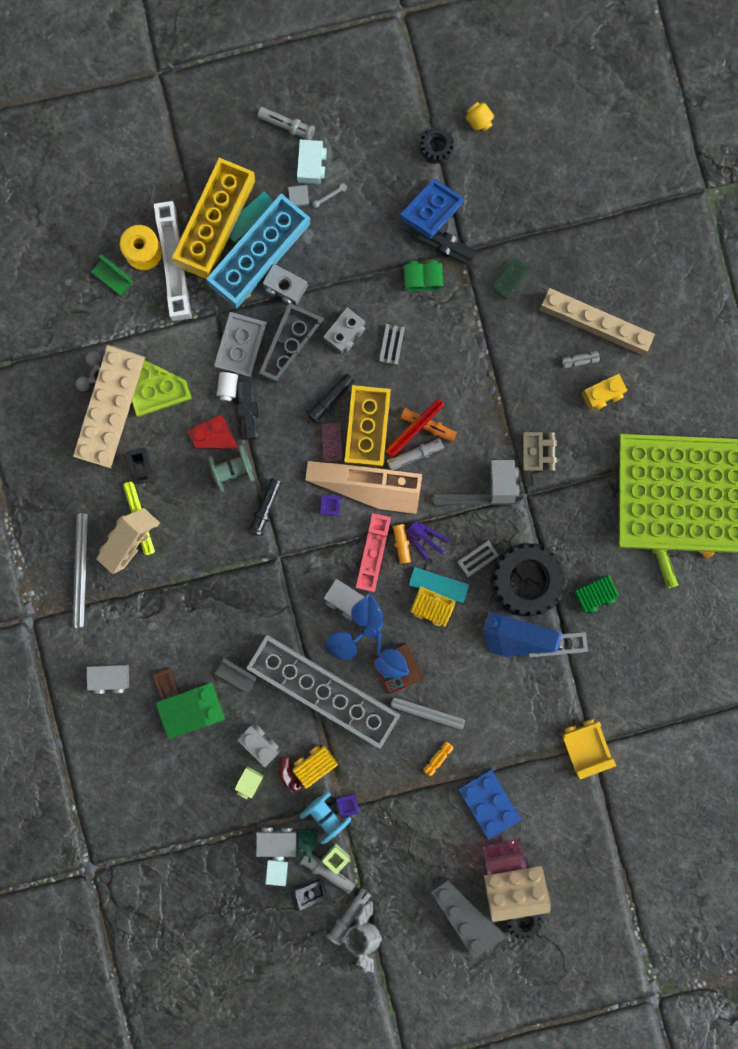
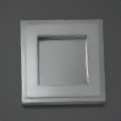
M307 185L288 187L289 199L297 207L309 206Z

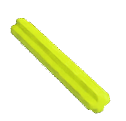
M132 481L124 483L123 487L131 513L142 509ZM148 532L149 538L146 541H141L145 555L155 552Z

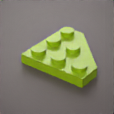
M144 360L132 398L137 417L192 399L186 380Z

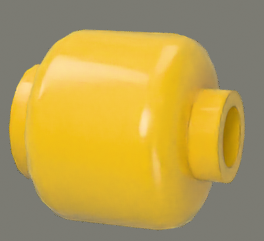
M477 102L466 111L468 113L466 120L475 131L481 129L486 131L493 125L491 121L494 115L485 103L479 104Z

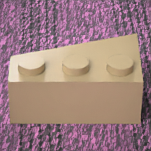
M145 508L127 516H121L116 522V528L108 535L107 543L100 548L97 560L112 574L126 567L138 552L136 548L139 543L149 538L147 533L150 529L157 528L160 524Z

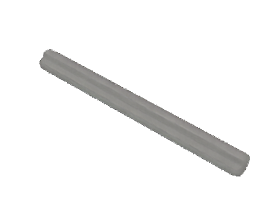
M78 513L76 516L73 627L84 626L88 515L85 513Z

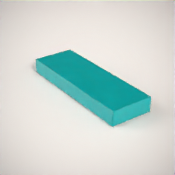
M265 191L241 211L229 237L235 244L242 239L274 202Z
M416 567L413 569L409 586L418 589L421 586L461 603H464L469 584Z

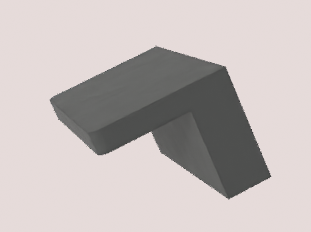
M226 657L222 659V663L215 673L247 693L250 692L258 678L254 673Z

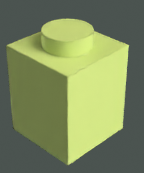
M247 766L235 787V790L238 791L237 794L245 799L248 797L252 798L264 775Z
M336 843L322 858V862L336 875L350 861V856Z

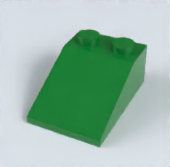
M212 683L156 702L168 740L225 720Z

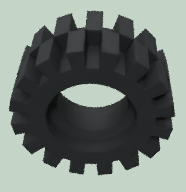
M432 126L430 130L428 128L422 134L420 153L424 155L425 160L429 159L430 163L436 161L435 164H439V161L443 163L446 158H450L453 152L454 138L451 137V132H447L445 127L441 129V126H438V128ZM435 138L441 139L444 143L443 149L433 151L429 146L431 140Z
M541 915L530 916L531 923L526 928H521L517 925V918L506 920V925L509 932L514 937L516 936L517 939L534 938L533 935L536 934L537 936L538 930H541Z

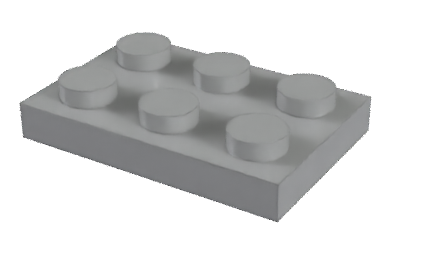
M230 312L214 367L251 378L267 322Z

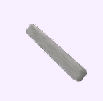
M395 697L391 701L392 708L454 728L463 729L464 719Z

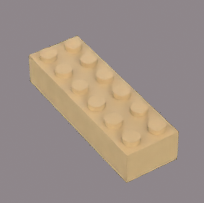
M109 344L107 345L73 457L111 468L145 356Z

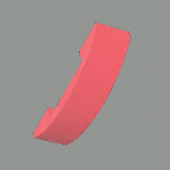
M372 513L356 585L358 589L375 592L391 517Z

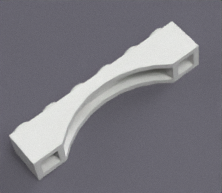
M173 201L154 204V210L163 254L169 314L173 321L190 319L192 317L185 270L174 266L172 256L180 242L176 207Z

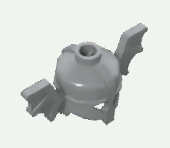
M369 900L367 904L361 905L362 910L356 916L358 924L349 928L345 936L341 938V943H345L347 949L355 954V957H358L356 965L362 967L363 973L374 971L373 959L367 955L374 952L379 947L380 942H382V936L375 925L367 922L368 918L373 914V901Z

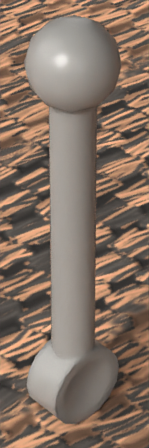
M342 183L335 191L318 201L314 200L312 202L313 207L317 208L320 203L340 191L345 192L347 190L346 184Z

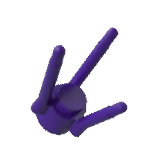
M414 522L406 533L410 536L408 539L415 545L425 560H429L416 539L418 541L423 539L443 555L444 551L426 537L425 534L428 532L448 543L450 539L426 527L423 523Z

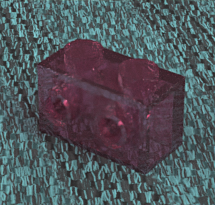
M520 838L482 846L488 875L526 868L525 855Z

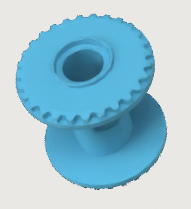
M329 791L315 799L299 815L302 819L311 814L327 833L320 840L322 844L335 837L351 821L350 816L340 822L324 801L331 794Z

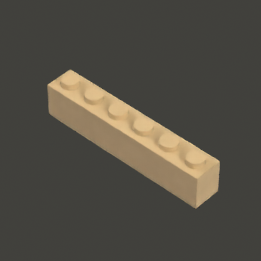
M551 288L546 293L539 309L641 355L648 352L655 336L654 333Z

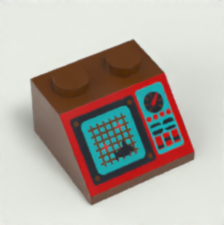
M407 643L395 648V650L404 657L409 673L403 677L390 678L378 672L388 694L424 679ZM378 657L372 659L373 664Z

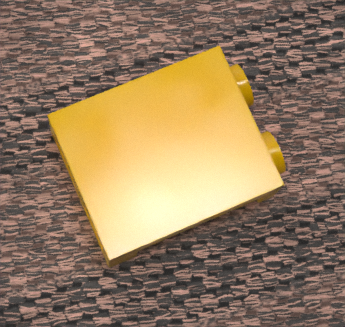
M594 719L584 721L583 726L577 728L575 725L564 729V733H561L574 771L579 779L616 766L600 728L601 724L599 721H594Z

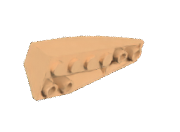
M308 461L305 480L377 509L417 514L422 474Z

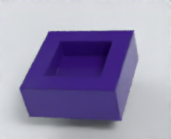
M322 495L320 514L339 516L341 497Z
M355 793L336 798L341 818L360 813Z

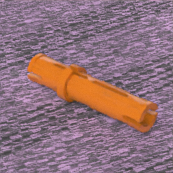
M405 407L401 419L413 423L415 419L412 417L418 418L420 414ZM430 420L423 427V429L433 433V436H440L451 443L457 434L456 431L443 426L441 422L437 423L433 420ZM432 425V426H434V427H436V428H438V429H440V430H442V431H445V433H442V432H440V431H438V430H436V429H434V428H432V427H430V426Z

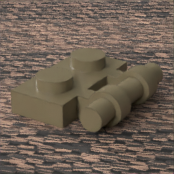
M523 432V471H543V463L548 464V471H555V464H557V457H555V447L557 446L555 433H548V440H543V432ZM543 446L548 447V457H543Z

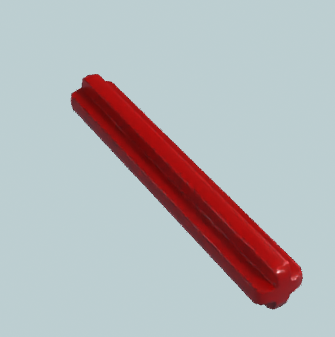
M437 398L386 449L387 454L394 457L444 407L443 401Z

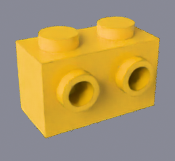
M617 374L585 389L581 394L589 410L593 408L599 410L607 406L606 402L610 400L616 402L624 398L623 394L627 392V389L620 374Z

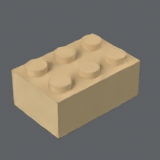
M542 866L484 876L492 922L550 912V899Z

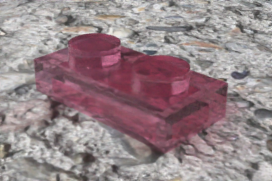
M321 423L323 462L342 461L341 423Z

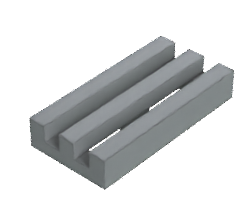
M386 324L379 362L398 365L405 327ZM389 330H393L388 358L384 359ZM396 331H398L400 335L394 361L391 358Z
M488 540L457 561V563L468 578L499 557V554ZM486 546L489 547L487 551L464 566V561ZM492 552L494 554L470 572L467 570V568Z

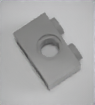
M273 264L263 282V286L268 294L272 296L277 294L282 297L281 300L283 302L298 305L308 287V283ZM286 282L290 286L287 290H281L279 288L280 284Z

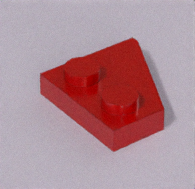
M223 415L188 430L196 449H238Z

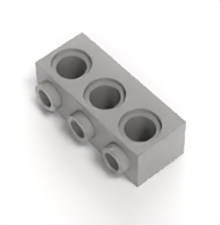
M586 632L562 634L557 652L527 654V658L588 652Z

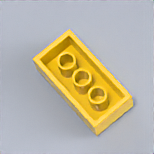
M352 385L345 464L383 468L391 389Z

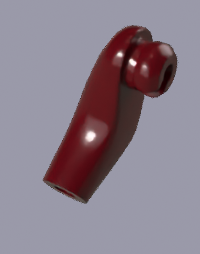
M281 757L278 773L281 781L291 792L300 791L302 784L291 772V758Z

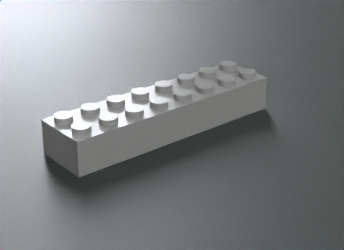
M266 635L246 668L379 749L383 746L400 717V713L269 635Z

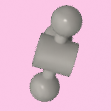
M91 351L86 355V363L89 366H93L94 369L91 371L90 378L81 376L76 380L75 385L79 391L85 392L90 389L91 384L96 383V376L100 371L99 363L101 357L95 351Z

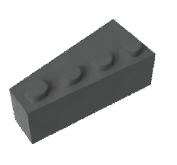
M289 303L258 376L276 383L324 318Z
M447 877L430 887L431 893L473 959L507 938L505 932L492 922Z

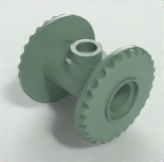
M242 445L238 446L241 456L216 465L212 456L208 457L212 475L220 492H225L223 481L236 479L239 475L248 473L251 482L255 480L249 458Z

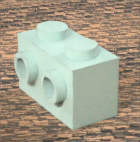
M300 140L297 171L298 183L321 184V178L325 177V167L322 166V159L326 160L327 148H323V141Z

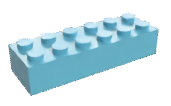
M280 194L207 277V284L237 309L269 273L273 264H276L308 228L310 217L284 195Z

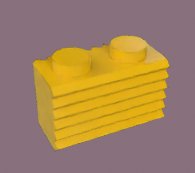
M420 586L410 612L417 618L431 620L434 625L446 626L456 601Z
M317 745L309 751L311 754L306 759L301 757L294 763L295 767L292 770L306 789L338 765L324 745L321 748Z

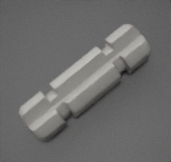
M594 351L589 354L574 355L571 358L570 356L562 358V365L564 368H569L572 365L579 366L589 364L590 362H598L600 360L599 353Z

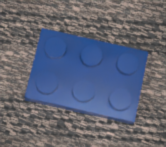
M433 179L400 214V219L431 239L463 204L464 198Z
M492 769L458 788L488 840L521 821L520 816Z

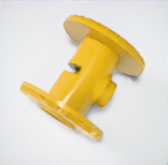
M134 225L123 232L120 238V250L132 267L138 270H149L160 262L162 257L161 244L149 227Z

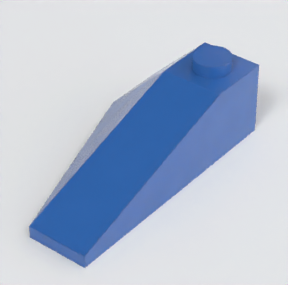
M490 611L488 612L483 629L489 652L504 657L557 652L562 636L561 632Z

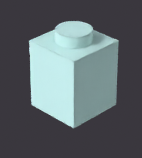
M269 857L266 884L286 885L288 859H284V857Z

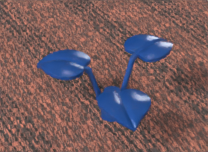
M369 593L355 603L351 609L352 619L358 625H365L364 630L354 640L351 639L350 634L347 632H335L327 639L325 648L338 659L350 660L357 653L354 643L363 635L368 638L376 637L377 655L379 657L375 660L374 665L378 672L390 678L403 677L409 673L402 654L395 649H386L382 653L380 651V638L382 634L379 632L383 627V616L379 605Z

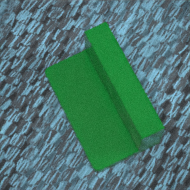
M100 254L98 256L100 262L91 272L122 297L133 284V281Z

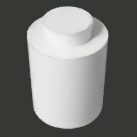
M226 372L219 373L216 396L220 397L221 401L231 402V399L236 398L238 375Z

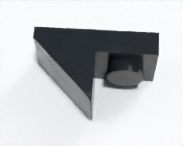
M146 447L126 450L133 483L153 482L149 462L150 453Z
M323 879L297 885L290 892L295 911H301L327 899Z

